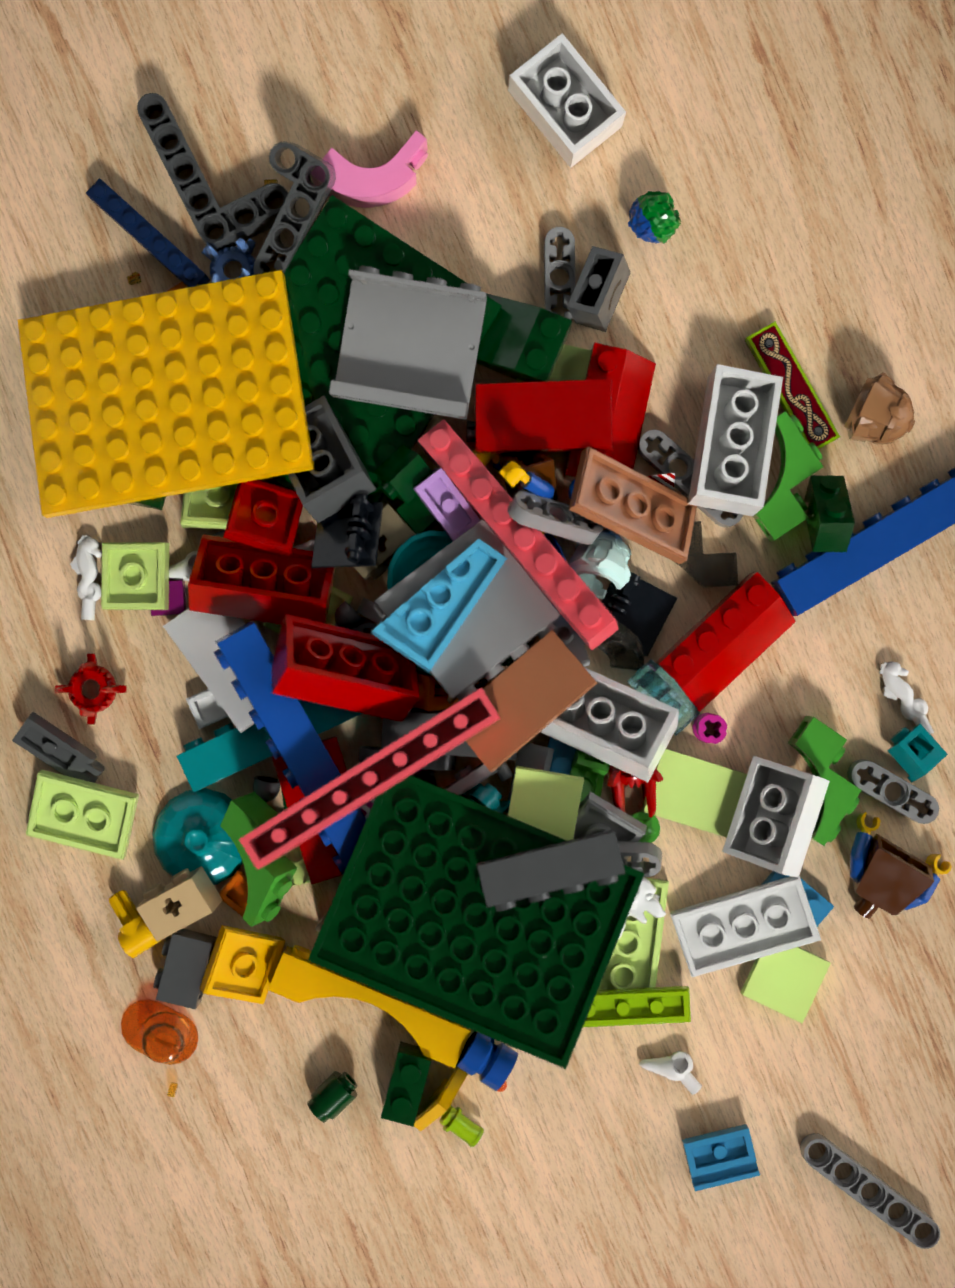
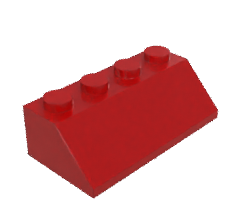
M594 342L585 380L612 379L613 449L596 451L633 469L656 363L627 349ZM582 450L569 451L563 480L573 481L576 478Z
M203 534L188 582L189 611L282 625L286 614L326 623L335 567L312 568L313 551L292 548L290 556L286 557L223 537Z
M758 571L746 576L654 665L692 706L700 712L796 621L781 596Z
M286 614L283 618L272 663V694L403 722L419 698L417 668L414 662L374 635Z

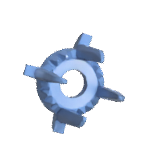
M239 238L236 241L237 247H225L218 252L207 244L202 253L211 260L210 277L212 283L232 279L224 274V267L230 261H237L242 265V273L237 278L255 275L253 269L255 258L251 253L256 242L249 238L246 243L242 238Z

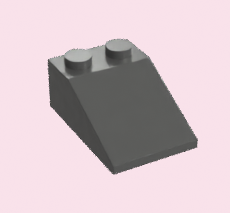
M325 396L305 406L314 470L288 474L302 505L317 523L349 506L351 500L355 499L356 494L368 495L377 490Z

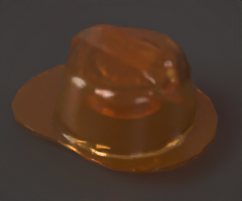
M151 999L139 1000L130 1005L122 1017V1035L127 1044L154 1062L169 1065L182 1063L190 1058L196 1050L199 1038L193 1021L184 1014Z

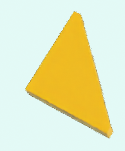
M456 1066L449 1079H444L430 1097L433 1103L416 1116L415 1128L419 1131L424 1130L449 1109L468 1075L466 1072Z

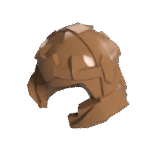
M884 372L875 378H867L844 425L847 428L850 440L868 441L883 445L893 443V441L903 437L912 430L915 420L911 398L903 389L897 387L894 384L895 382Z

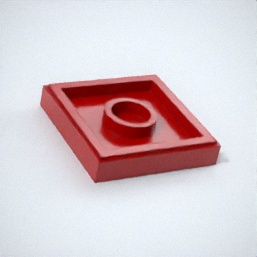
M262 480L238 483L223 538L289 557L303 508L297 492Z

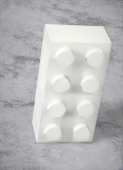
M719 364L712 370L707 378L688 504L752 517L764 507L783 377Z
M585 668L598 684L544 728L541 733L643 781L649 782L678 726L679 709Z

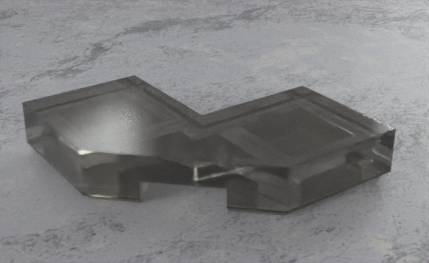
M694 521L687 561L682 564H676L684 569L703 588L738 586L736 552L703 554L701 521Z

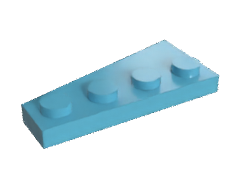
M477 539L448 564L444 570L426 583L386 620L375 627L371 633L429 673L507 558L482 540Z

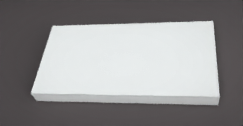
M188 608L163 627L239 732L242 733L254 725L248 713L254 708L247 697L242 700L239 698L231 684L236 679L230 667L223 670L213 652L219 649L215 641L242 627L245 623L241 618L189 611Z
M800 875L799 878L793 876L670 913L691 977L821 941Z

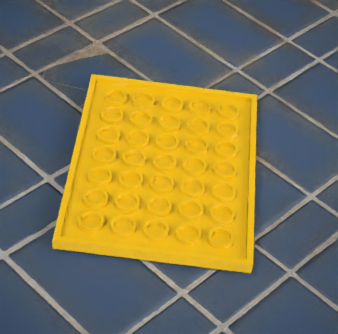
M282 270L18 320L42 516L51 518L314 470L286 281Z

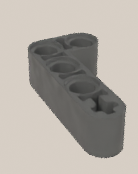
M279 142L270 150L269 161L272 168L294 183L253 266L255 275L270 272V268L266 266V263L273 262L279 253L285 254L287 257H278L274 268L285 273L295 253L315 223L336 180V173L331 164L295 143ZM287 148L291 149L295 155V162L289 169L285 168L281 162V154ZM316 166H320L325 172V181L320 186H316L310 176L311 171ZM301 197L305 198L310 206L309 213L305 217L297 214L295 210L296 201ZM284 228L292 231L294 235V242L291 247L284 246L280 240V234Z

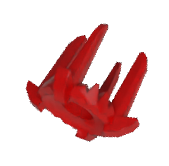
M88 653L87 662L80 664L79 669L71 676L68 685H56L55 693H68L71 702L79 709L80 716L87 717V725H95L97 713L104 711L113 703L116 693H127V685H117L113 675L106 668L97 665L95 653ZM89 679L97 681L100 685V693L94 699L87 698L82 691L83 684Z
M610 765L607 786L611 787L615 807L625 812L624 785L629 784L633 788L634 784H636L639 788L642 783L644 800L645 797L647 798L648 815L650 818L653 817L656 812V782L663 781L660 772L655 768L649 782H646Z

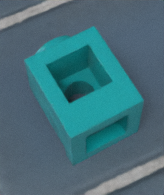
M921 724L911 730L904 727L890 738L894 745L887 750L908 773L909 776L907 778L911 783L925 776L948 755Z

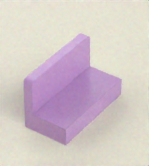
M435 468L432 470L433 473L416 485L413 490L453 542L481 520L442 468Z

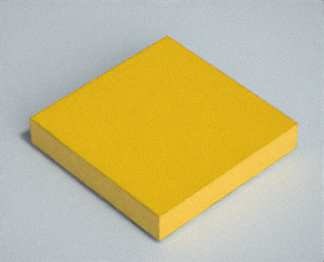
M221 925L199 990L203 994L264 1004L285 940L273 935Z

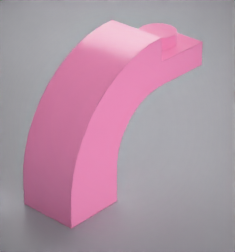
M416 130L389 162L375 168L356 166L331 148L323 157V160L333 166L336 173V180L329 197L333 195L349 206L361 208L383 206L400 199L417 184L416 173L412 169H419L428 156L427 138ZM316 166L311 172L313 183L316 186L322 185L325 181V172L320 166Z

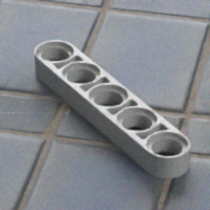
M812 1133L802 1140L800 1144L801 1154L813 1169L916 1246L922 1249H929L938 1243L940 1239L939 1226L927 1213L826 1137ZM822 1143L825 1145V1153L821 1158L812 1159L809 1157L808 1150L812 1144ZM841 1163L851 1164L852 1167L851 1174L845 1179H839L835 1176V1169ZM867 1183L878 1185V1193L874 1198L866 1199L862 1197V1188ZM894 1203H902L905 1207L903 1215L897 1219L890 1218L888 1215L889 1207ZM921 1223H928L931 1225L930 1234L923 1239L915 1237L916 1227Z

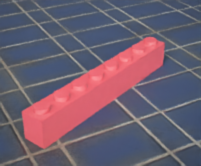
M444 419L418 439L427 457L437 468L444 470L476 515L486 522L591 651L619 629L613 615L541 531L523 526L510 517L507 508L513 499Z
M481 687L246 834L239 841L256 869H261L501 718Z

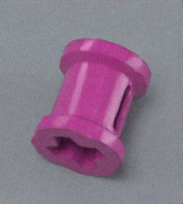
M702 713L693 722L692 729L695 737L705 743L717 744L723 741L727 735V724L719 715ZM706 721L716 723L713 727L714 735L703 733L707 729L704 724Z

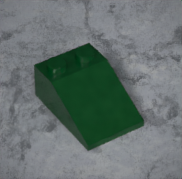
M486 293L488 297L502 305L503 308L479 344L476 363L524 382L549 381L570 333L572 320L541 307Z

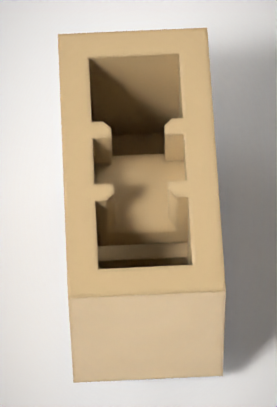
M202 866L192 872L186 868L175 874L170 879L171 883L163 887L161 883H158L143 893L145 899L136 909L157 942L213 913L223 900Z

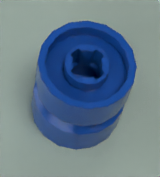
M474 1031L468 1038L456 1066L471 1076L476 1073L479 1074V1081L497 1091L510 1075L517 1061L518 1052L504 1043L495 1045L493 1038Z

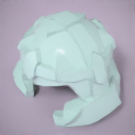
M605 529L602 530L592 544L586 545L576 542V550L567 563L597 598L604 599L607 590L602 589L603 584L595 578L596 575L607 578L613 582L616 589L620 590L629 582L631 572L627 564L632 554L631 550L617 534Z

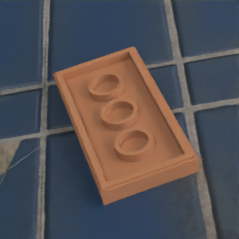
M589 446L582 450L569 510L678 564L686 562L697 506L688 504L687 497Z
M551 630L483 688V691L501 719L466 742L487 769L493 772L598 683L559 636Z

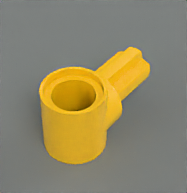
M121 890L113 894L109 898V903L123 925L119 929L118 941L124 952L128 956L135 958L158 942L138 913L127 891Z

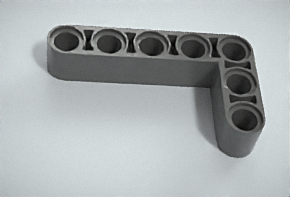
M148 93L140 98L137 105L139 117L205 245H210L218 252L225 247L237 246L236 241L239 238L247 241L249 238L251 239L272 228L281 207L271 209L268 207V203L273 198H281L285 201L288 192L282 185L277 183L267 184L220 208L167 102L157 93ZM157 109L163 110L160 117L149 119L152 111ZM168 140H178L174 148L164 149V145ZM183 169H193V173L189 178H179V174ZM199 198L208 199V203L204 208H193L195 201ZM249 212L254 214L251 222L247 224L238 223V219L243 213ZM221 227L224 229L221 237L217 239L208 238L213 228Z

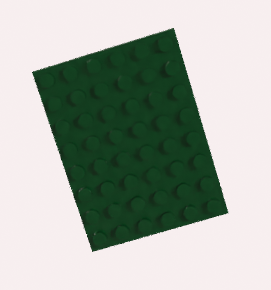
M331 195L284 273L304 405L306 406L322 396L326 397L377 489L367 495L368 501L370 503L379 502L384 493L379 488L382 481L374 471L402 444L413 449L435 414L336 398L329 394L331 380L336 381L352 279L348 275L349 269L359 271V266H368L379 269V274L392 276L393 272H403L413 275V280L426 282L428 277L446 280L447 286L460 288L461 283L467 282ZM488 296L480 342L503 308L502 305ZM288 474L270 477L284 487L296 491Z
M411 775L375 798L308 961L566 1069L645 873L623 864L625 873L617 875L618 881L611 884L598 886L596 880L584 883V890L575 893L564 894L563 889L549 892L550 898L530 903L528 897L516 900V906L510 909L495 911L494 906L487 908L477 863L567 840Z

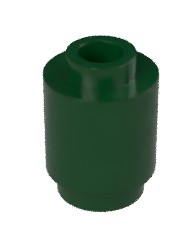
M334 1071L311 1094L312 1098L307 1102V1105L321 1122L326 1123L329 1119L333 1120L357 1097L355 1090L358 1087L357 1083L347 1072L341 1074Z

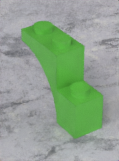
M786 411L777 416L775 428L781 454L779 476L772 493L764 503V507L753 516L770 542L775 541L809 518L804 512L808 509L806 503L798 493L793 495L790 489L824 467L820 462L823 457L814 443H807L801 434L804 431L802 424L795 415L789 416Z
M805 716L788 743L801 754L808 764L812 775L830 780L811 837L815 842L825 846L827 841L832 842L840 832L841 826L839 823L844 816L851 814L860 801L858 795L862 790L829 768L831 763L836 764L845 752L843 745L847 739L815 717Z
M255 792L231 800L220 825L232 839L243 861L247 877L248 898L242 919L251 927L263 921L269 922L277 916L281 909L279 905L283 896L292 887L293 882L291 880L298 868L283 855L269 865L257 870L239 841L240 838L278 815Z

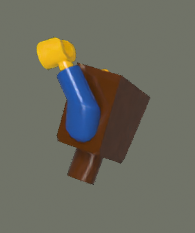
M476 448L474 449V455L484 466L490 460L493 462V468L498 470L504 477L507 493L512 499L519 491H527L543 498L558 501L554 460L541 452H510L497 455V453H477Z
M867 812L859 814L856 824L861 832L856 833L850 853V877L854 882V891L861 896L854 905L855 910L863 917L869 919L878 908L891 915H898L903 910H909L926 904L940 882L939 875L947 874L951 871V863L943 861L940 868H938L937 862L941 858V854H930L925 863L877 833L872 837L870 835L871 831H875L880 826L881 821L879 817L873 818L872 826L869 828L864 822Z

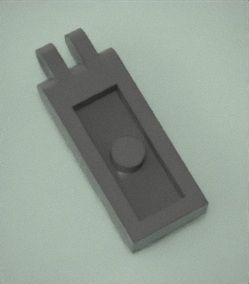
M34 712L29 715L12 740L65 776L95 783L98 776L105 769L100 762L95 760L97 756L92 750Z

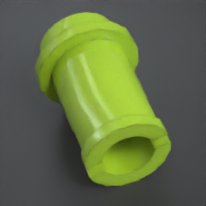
M450 1106L440 1119L443 1130L453 1132L468 1143L470 1147H474L481 1139L484 1128L479 1127L463 1115L460 1107L454 1108Z

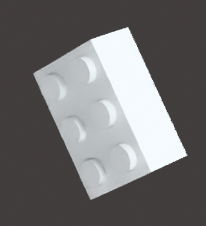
M563 33L509 75V93L570 168L623 125L626 111Z
M753 756L722 852L774 872L799 878L830 780Z

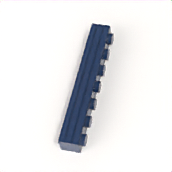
M99 178L86 192V195L184 285L193 287L208 284L210 279L198 266L104 181Z

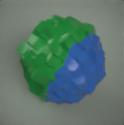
M648 191L646 194L637 197L629 210L630 221L628 226L632 228L637 238L655 244H665L675 234L676 229L679 228L681 219L678 210H674V201L669 193Z

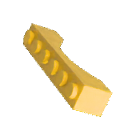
M294 945L293 948L286 947L268 987V991L297 1003L315 998L342 997L372 1004L389 1013L400 1022L415 1039L424 1056L455 1069L471 1029L308 961L311 951L299 945Z

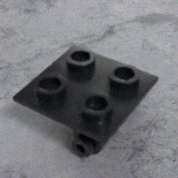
M356 494L355 499L351 500L349 506L317 523L311 567L376 566L384 503H370L367 495Z
M631 572L629 582L621 590L616 589L613 582L610 583L605 598L601 600V603L616 619L619 628L609 638L648 657L677 597L640 579V576Z

